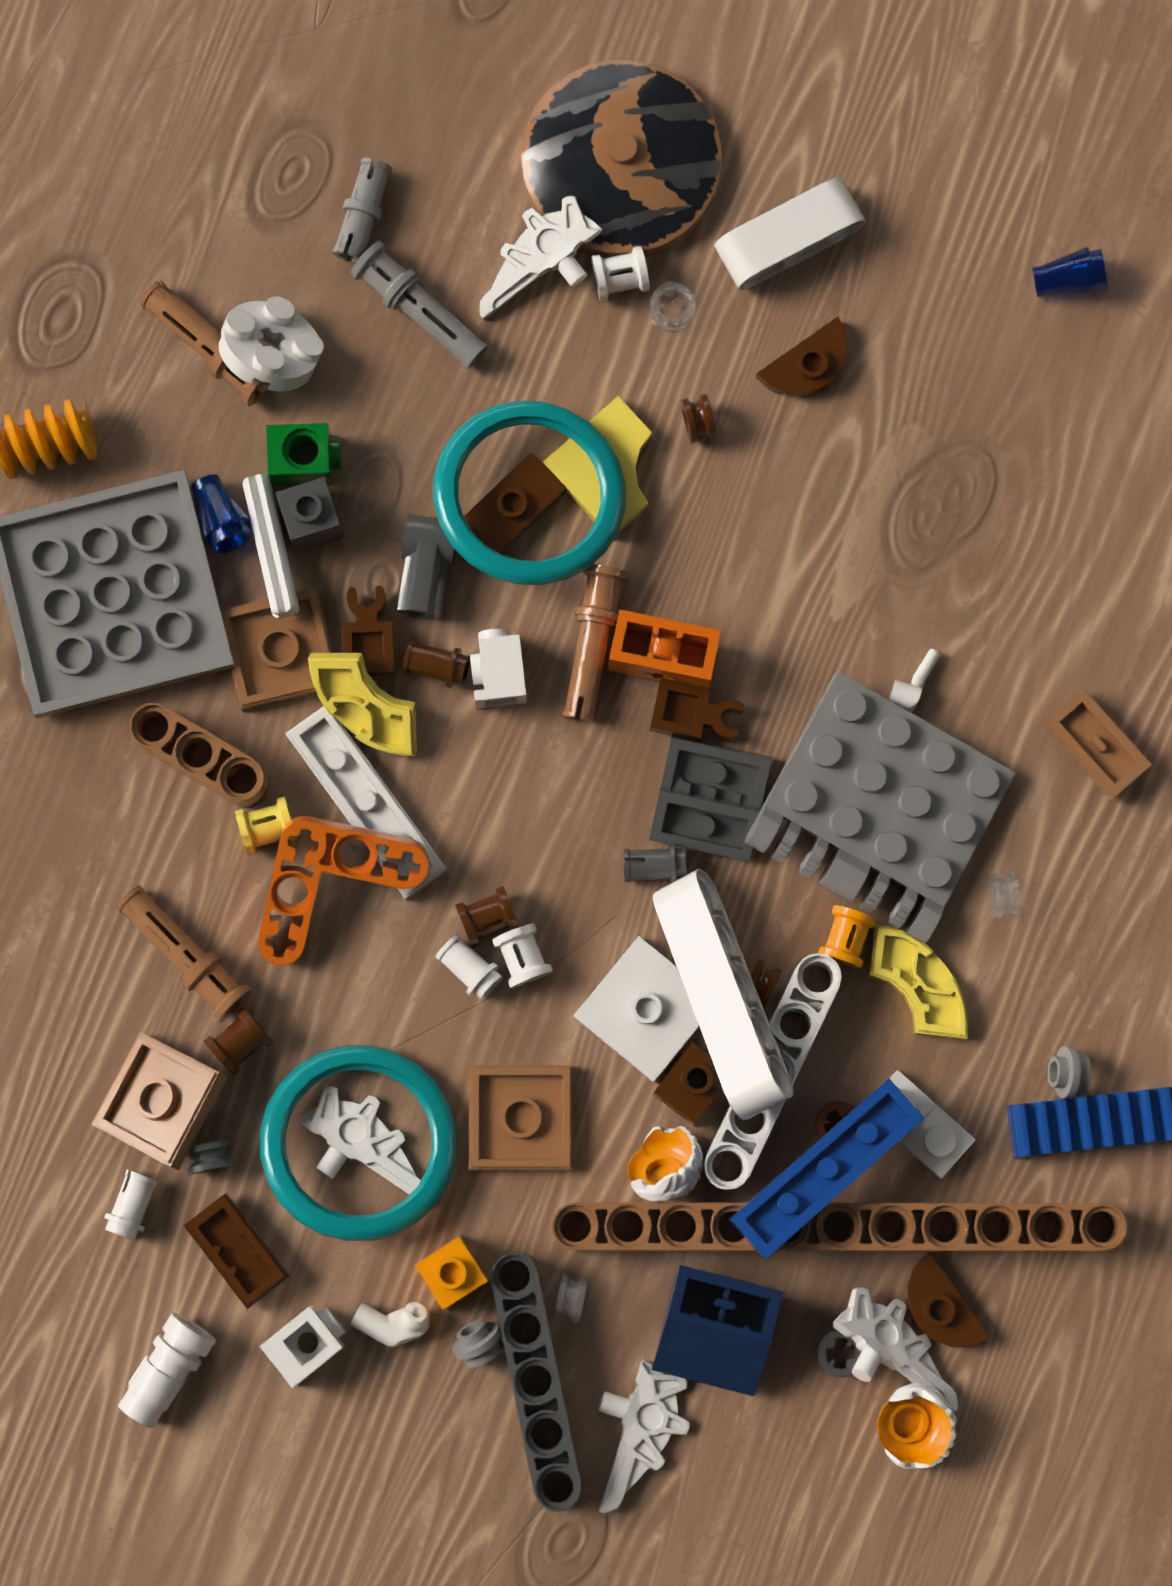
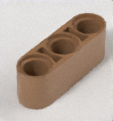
M146 703L138 707L132 714L129 721V732L133 740L147 754L236 806L242 808L252 807L259 804L266 797L269 788L268 778L261 765L254 758L164 705ZM153 718L166 719L168 730L162 739L150 742L143 738V729L149 720ZM204 743L212 747L211 760L205 766L194 768L187 764L186 756L192 746ZM242 769L254 771L257 781L251 791L245 794H238L231 790L230 781L237 771Z

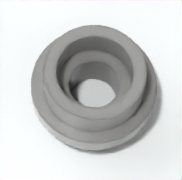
M1061 1047L1057 1055L1053 1056L1048 1064V1082L1051 1087L1055 1088L1060 1098L1071 1099L1075 1094H1084L1090 1084L1091 1065L1089 1057L1086 1053L1077 1052L1074 1047Z
M475 1320L465 1325L458 1331L456 1335L457 1340L452 1347L455 1357L458 1360H464L469 1368L479 1367L493 1360L504 1347L500 1339L502 1333L499 1325L496 1322L485 1323L483 1320Z

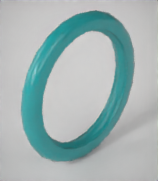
M513 401L492 406L472 416L453 433L440 453L434 473L433 502L439 525L452 547L470 565L493 578L513 584L545 585L567 580L581 573L607 552L620 530L626 509V484L619 459L607 439L589 421L569 409L546 402ZM517 425H540L557 430L574 440L587 453L596 468L600 483V507L596 521L583 540L573 549L557 557L532 561L518 560L501 555L486 546L472 532L463 516L459 502V479L463 465L472 450L481 441L503 428Z
M372 1045L340 1046L319 1052L297 1065L276 1088L266 1106L260 1129V1159L267 1183L279 1203L299 1223L321 1235L344 1241H375L399 1234L422 1220L440 1201L452 1179L458 1154L457 1126L448 1099L436 1080L418 1063L396 1051ZM367 1070L387 1075L398 1081L417 1098L427 1115L430 1125L432 1152L423 1178L405 1200L388 1210L371 1215H348L332 1211L315 1202L300 1187L291 1172L287 1158L286 1132L291 1114L299 1100L315 1084L331 1075L345 1071Z

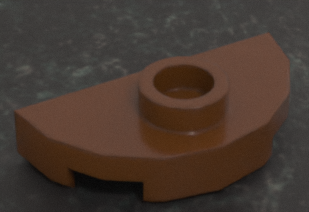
M839 317L834 318L756 373V379L768 390L774 393L780 392L788 396L801 395V397H809L825 390L839 376L847 355V335Z
M927 1251L913 1266L912 1274L907 1284V1307L915 1325L931 1340L949 1347H973L991 1339L934 1257Z

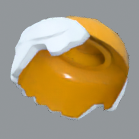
M661 1126L654 1127L646 1136L643 1147L633 1154L628 1163L627 1175L631 1181L632 1189L638 1196L650 1202H666L688 1195L689 1191L695 1188L697 1181L701 1179L700 1173L704 1168L703 1153L697 1138L683 1126L675 1129L663 1128Z
M912 1383L897 1389L882 1406L877 1419L878 1436L885 1447V1453L896 1465L907 1469L932 1468L936 1464L941 1463L943 1458L948 1457L949 1449L955 1446L957 1418L953 1408H951L945 1397L938 1390L927 1386V1384Z

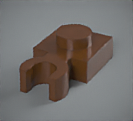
M376 586V600L368 607H363L357 603L356 588L349 587L346 599L351 613L356 617V622L341 623L342 653H362L369 676L395 675L393 621H379L378 619L386 607V595L383 587Z
M661 678L650 731L700 741L704 727L711 729L714 735L721 740L735 741L738 738L739 730L725 727L721 722V716L727 712L742 714L744 704L734 699L723 700L717 705L708 703L711 688Z

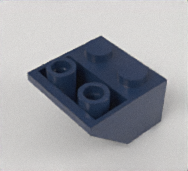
M679 1265L676 1268L651 1370L754 1397L771 1345L783 1291Z

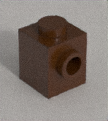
M692 1042L653 1093L655 1097L693 1126L699 1121L723 1089L706 1042L701 1049Z

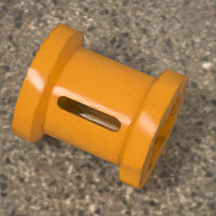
M834 905L831 914L835 917L826 946L820 947L818 953L830 956L837 964L861 969L864 962L860 958L869 928L875 927L877 919L851 908Z

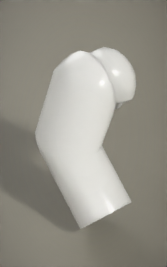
M362 1302L350 1326L388 1347H397L420 1338L428 1330L430 1315L428 1309L418 1302L408 1303L406 1307L387 1315Z

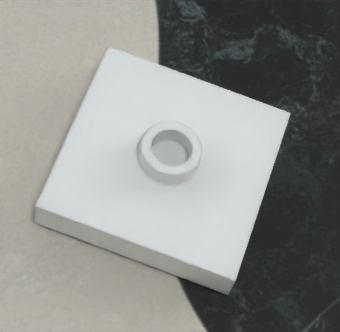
M640 936L636 938L573 1015L578 1022L652 1082L657 1079L699 1027L678 968Z

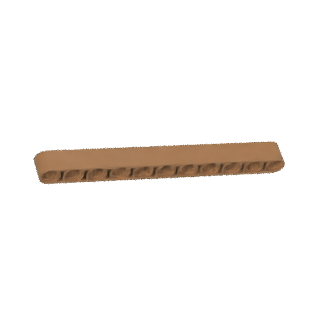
M575 1202L566 1204L558 1209L553 1217L551 1226L556 1241L564 1248L571 1250L756 1251L745 1237L737 1242H728L721 1237L718 1231V1222L723 1214L729 1211L738 1212L747 1203ZM829 1203L799 1229L794 1239L785 1242L776 1251H1107L1116 1248L1122 1243L1126 1237L1127 1223L1125 1216L1118 1208L1106 1203ZM571 1211L582 1212L590 1220V1233L584 1240L579 1242L568 1241L560 1232L561 1219ZM624 1211L634 1212L642 1220V1233L639 1238L632 1242H623L613 1233V1220L616 1215ZM676 1211L686 1212L694 1220V1233L691 1238L684 1242L672 1240L665 1230L667 1218ZM835 1211L845 1214L851 1223V1232L842 1242H833L824 1233V1220ZM888 1211L897 1214L903 1222V1232L894 1242H886L881 1239L876 1229L877 1220L880 1215ZM938 1212H946L955 1222V1233L946 1242H939L930 1234V1220ZM991 1212H998L1007 1221V1233L998 1242L988 1240L982 1231L983 1219ZM1043 1212H1050L1059 1221V1233L1051 1242H1044L1035 1233V1221ZM1096 1212L1105 1214L1112 1225L1111 1234L1103 1242H1097L1092 1239L1087 1229L1088 1220Z

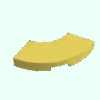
M310 653L308 662L311 679L320 701L330 716L333 714L344 727L355 734L354 738L370 747L401 756L416 755L415 702L394 698L378 688L366 671L362 653Z
M876 924L873 929L868 977L887 982L903 995L912 1012L914 1034L967 1040L968 1019L965 1001L955 977H953L943 961L929 946L907 935L906 932Z

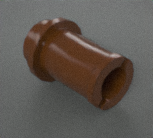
M411 640L406 648L402 671L407 674L412 673L445 681L448 688H453L454 684L463 686L469 671L470 656L462 654L461 648L456 647L451 652L418 644L416 641Z

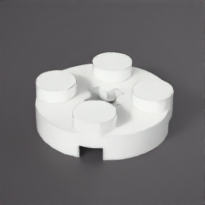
M278 296L270 297L266 302L249 301L234 307L224 321L219 341L220 356L226 366L237 377L249 384L253 383L254 378L270 383L268 390L277 392L291 391L306 384L324 349L322 340L318 337L310 323L295 312V308L289 300ZM261 342H270L278 347V349L273 346H263Z

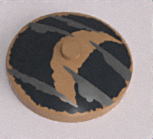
M608 60L573 71L553 85L538 102L524 132L521 152L522 175L528 198L534 210L541 216L562 211V199L567 196H575L582 214L603 229L598 236L588 244H582L578 250L591 255L599 254L600 257L609 258L632 253L633 247L641 246L645 257L663 251L682 240L701 222L709 210L720 179L722 162L721 142L715 120L709 108L695 90L681 78L661 67L645 62Z

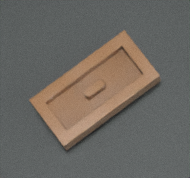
M1084 688L1042 724L1110 801L1152 765Z

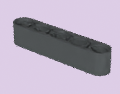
M510 1252L501 1256L494 1263L491 1270V1284L533 1490L537 1501L544 1508L553 1512L565 1511L571 1508L579 1499L581 1494V1477L539 1272L535 1262L528 1255L520 1252ZM511 1260L523 1262L530 1272L528 1285L520 1291L508 1290L500 1281L502 1266ZM530 1313L539 1320L541 1332L535 1341L522 1343L512 1336L510 1324L516 1315ZM532 1365H540L546 1368L551 1375V1386L541 1395L527 1393L521 1384L522 1372ZM551 1418L560 1424L562 1437L556 1445L542 1447L534 1441L532 1427L540 1419ZM553 1471L566 1473L573 1482L571 1493L562 1500L549 1498L542 1488L544 1478Z

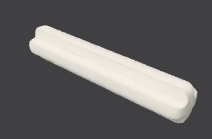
M265 474L249 476L243 480L242 484L270 608L273 616L277 619L292 617L299 613L300 608L271 482Z

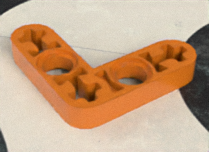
M299 816L291 819L281 833L258 937V948L261 955L274 965H288L295 962L301 956L306 942L321 872L399 889H411L422 883L428 873L429 856L426 849L420 842L411 838L311 816ZM301 829L310 830L311 840L319 842L318 847H308L304 867L314 866V872H310L300 866H282L283 860L291 864L294 863L297 843L290 841L289 837L299 836ZM351 839L361 840L368 846L370 856L364 864L351 866L342 860L340 855L341 846ZM378 844L388 846L385 850V857L401 859L403 851L413 853V862L420 864L419 869L411 868L408 876H402L398 874V865L383 861L382 872L373 870L378 859ZM287 878H298L306 884L308 894L302 902L289 904L280 898L278 893L279 884ZM273 909L286 916L302 915L304 917L303 921L292 917L288 935L289 939L296 941V945L287 944L285 952L275 950V941L267 939L268 935H277L282 915H271Z

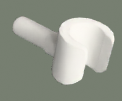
M934 649L928 651L913 675L911 684L895 679L888 700L909 712L914 711L920 699L925 680L940 658V653Z

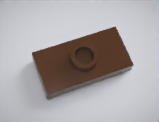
M530 453L483 497L464 518L472 532L486 546L502 554L567 492L566 487Z
M227 1193L223 1194L184 1225L247 1309L251 1308L290 1277Z

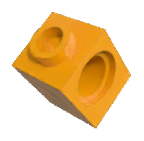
M458 1236L415 1264L416 1269L442 1310L489 1281L461 1236Z

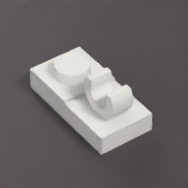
M896 1070L889 1079L924 1117L917 1126L898 1142L936 1177L942 1179L976 1139L899 1070Z

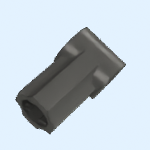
M412 514L407 516L402 545V559H405L397 608L400 614L428 620L441 619L449 565L453 566L456 550L452 547L439 525L438 518Z

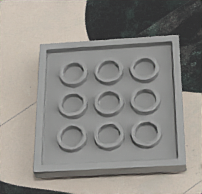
M185 469L0 516V580L33 715L37 719L231 669L230 667L235 666Z

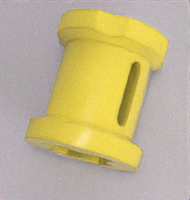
M285 796L277 798V803L247 813L243 809L235 811L240 834L248 855L256 853L257 847L280 841L285 825L293 819ZM290 836L289 840L295 842L298 841V837Z

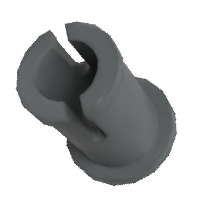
M670 843V849H624L625 882L671 879V883L687 875L686 848H676V843Z

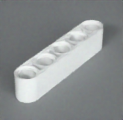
M697 869L654 892L653 902L726 1098L734 1112L741 1119L748 1120L793 1096V1086L719 892L707 873L702 869Z
M821 953L810 954L800 961L794 969L769 1021L792 1086L834 1000L842 979L841 969L837 962L830 956ZM818 965L827 970L830 976V984L827 990L817 993L806 988L802 978L806 967ZM791 1011L802 1014L808 1023L807 1034L803 1038L796 1040L785 1036L780 1028V1020L783 1014ZM785 1101L762 1112L763 1126L756 1134H746L738 1129L735 1124L736 1113L729 1104L703 1161V1175L710 1185L716 1189L726 1191L736 1189L746 1182ZM720 1152H731L741 1162L740 1174L731 1182L721 1181L713 1173V1159Z

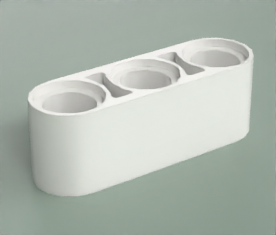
M836 177L733 229L722 236L715 243L714 247L738 290H746L853 235L865 225L866 220L842 178Z

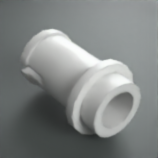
M458 934L448 940L435 956L439 962H442L468 987L466 993L469 996L476 994L481 1000L484 999L502 979V976L497 972L498 965L496 963L489 965Z
M126 1170V1176L112 1213H106L104 1216L105 1219H108L105 1230L135 1240L138 1231L143 1232L145 1227L141 1226V1222L158 1181Z

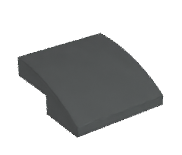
M672 736L649 840L665 844L676 843V846L750 862L753 847L746 844L745 839L762 807L772 756Z

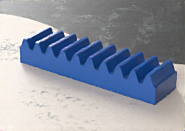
M888 1079L731 1217L730 1221L764 1260L767 1259L917 1126L924 1117L897 1086Z
M1172 1087L1006 1106L1013 1158L1172 1140Z

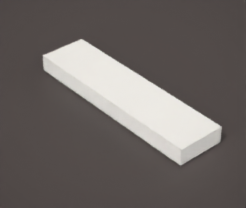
M324 706L285 733L352 826L411 838L420 842L426 849L429 856V867L425 880L411 889L397 888L405 900L447 871L445 865L343 725L333 714L330 716ZM378 844L377 862L381 867L383 861L395 863L398 865V874L402 876H408L411 868L419 869L420 864L413 862V853L403 851L401 859L385 857V850L388 846Z

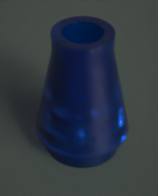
M1087 246L1044 265L1032 267L1037 297L1046 295L1096 296V291L1108 289L1102 249L1089 251Z
M211 474L195 481L191 486V490L196 499L204 542L212 546L214 551L219 554L235 551L248 543L252 537L249 530L251 520L224 487L220 477L216 474Z

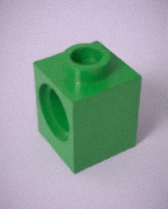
M328 423L266 425L267 472L272 487L297 486L325 477L327 485L333 484L332 469H341L342 466L340 438H331ZM302 445H312L318 449V455L310 464L299 465L291 460L294 450Z

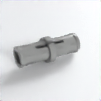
M362 158L361 167L352 196L345 199L342 207L346 215L336 247H334L332 252L335 257L348 262L349 255L352 256V263L354 264L366 251L374 224L380 223L383 212L379 206L389 175L392 172V167L380 160H377L375 167L372 166V158Z

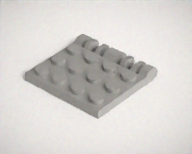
M836 672L751 826L745 843L764 853L774 839L782 820H785L787 824L773 848L771 858L781 863L792 852L800 830L815 837L801 860L799 874L809 879L820 865L828 846L834 848L835 850L818 884L848 902H852L865 882L869 870L875 871L876 873L860 903V908L871 913L881 903L889 882L892 881L903 887V890L889 913L888 924L899 929L906 921L919 896L921 900L910 918L905 932L918 941L926 943L940 921L951 893L1016 772L843 673Z

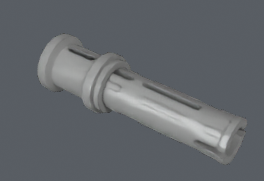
M381 241L372 244L353 266L350 272L351 276L355 280L363 279L383 297L382 303L387 308L395 310L399 307L425 330L430 337L435 339L464 364L463 366L466 369L472 368L485 354L489 345L476 337L450 311L419 286L420 279L418 274L413 269L406 271L385 252V244ZM379 267L391 277L390 282L377 271ZM410 296L414 297L417 300V304L412 303L408 298ZM429 311L430 313H432L447 328H449L457 336V338L454 340L431 318H429L426 315V312Z

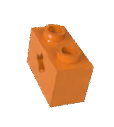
M620 609L609 657L608 671L660 681L661 678L709 688L721 630Z

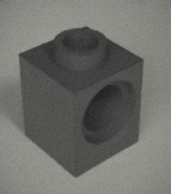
M325 477L275 492L296 553L344 538Z

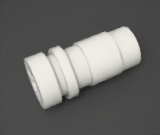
M174 1312L162 1328L165 1334L157 1335L153 1341V1345L156 1348L150 1357L145 1356L128 1382V1391L118 1404L125 1414L149 1428H153L163 1412L168 1410L185 1384L184 1380L189 1372L198 1370L202 1364L199 1357H206L216 1342L215 1338L202 1327Z

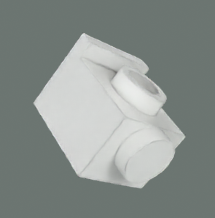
M503 628L479 632L480 653L470 654L473 685H484V690L474 691L476 709L526 704L527 697L520 635H509V630Z
M311 1305L265 1341L260 1348L289 1385L294 1388L345 1347L339 1337L346 1330L327 1307L319 1313ZM311 1332L316 1335L318 1347L314 1352L307 1353L300 1348L299 1339L303 1333Z

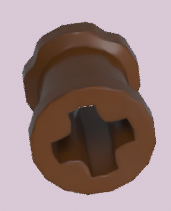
M504 886L496 888L495 895L468 906L463 902L455 905L472 948L480 945L481 938L506 928L513 930L520 927Z
M244 1007L237 1012L239 1018L216 1038L209 1036L204 1040L210 1051L233 1076L240 1072L239 1065L262 1045L269 1047L273 1043L269 1035Z

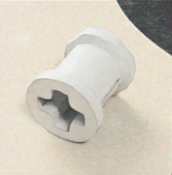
M641 246L633 247L632 253L604 259L599 254L591 256L593 274L600 301L607 300L611 293L639 288L642 292L650 291L648 271ZM624 271H631L630 273H625V274H620V275H615V276H610V275H609V274H614V273H619V272H624Z
M534 923L518 927L492 939L494 947L501 949L511 974V978L508 980L511 989L538 980L553 972L551 964L544 963L534 938V934L537 932Z

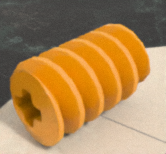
M85 397L83 411L79 412L70 399L64 400L63 416H58L50 404H45L42 421L36 419L30 408L25 409L24 421L21 426L17 425L10 413L4 415L3 430H0V467L8 479L17 478L19 463L22 464L28 474H36L39 458L42 459L49 470L56 469L59 453H61L68 465H75L78 460L79 448H81L88 460L92 461L97 458L98 443Z

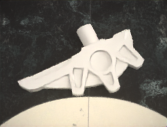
M567 196L562 199V211L541 216L533 208H530L522 215L527 229L514 245L505 243L501 248L500 255L505 258V261L491 290L480 300V316L484 320L535 279L550 270L555 271L558 269L571 287L578 285L587 277L586 272L574 258V255L577 254V249L582 244H588L603 229L582 214L575 196Z
M333 1086L324 1087L318 1106L310 1110L297 1122L314 1135H321L327 1141V1145L330 1146L316 1166V1169L333 1179L347 1158L349 1160H356L410 1195L421 1180L417 1178L400 1147L405 1142L403 1133L399 1129L390 1132L376 1116L380 1105L379 1100L369 1095L361 1104L338 1100V1088Z
M864 1287L853 1289L847 1309L832 1323L834 1324L833 1327L845 1337H851L856 1343V1347L861 1351L852 1369V1374L861 1381L870 1382L879 1364H883L893 1371L897 1370L912 1383L927 1384V1386L938 1390L945 1397L951 1408H953V1411L956 1412L958 1409L957 1394L950 1385L943 1381L927 1352L931 1346L930 1339L926 1334L917 1336L904 1321L906 1304L900 1299L892 1300L887 1306L872 1303L868 1289Z
M642 1360L635 1379L636 1388L629 1395V1398L606 1391L603 1392L598 1412L621 1418L623 1429L599 1512L607 1513L617 1509L623 1500L624 1494L649 1467L657 1471L663 1466L665 1460L660 1453L667 1444L671 1434H687L690 1422L678 1416L676 1398L677 1392L687 1389L686 1379L651 1370L652 1365Z

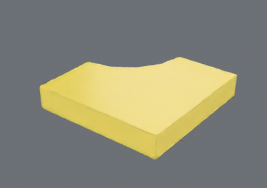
M617 396L589 422L607 439L621 465L626 484V509L620 526V532L642 513L649 504L638 486L636 466L639 454L651 439L652 432L624 401ZM569 438L543 461V465L566 487V492L595 522L600 507V483L596 468L587 453L574 440Z

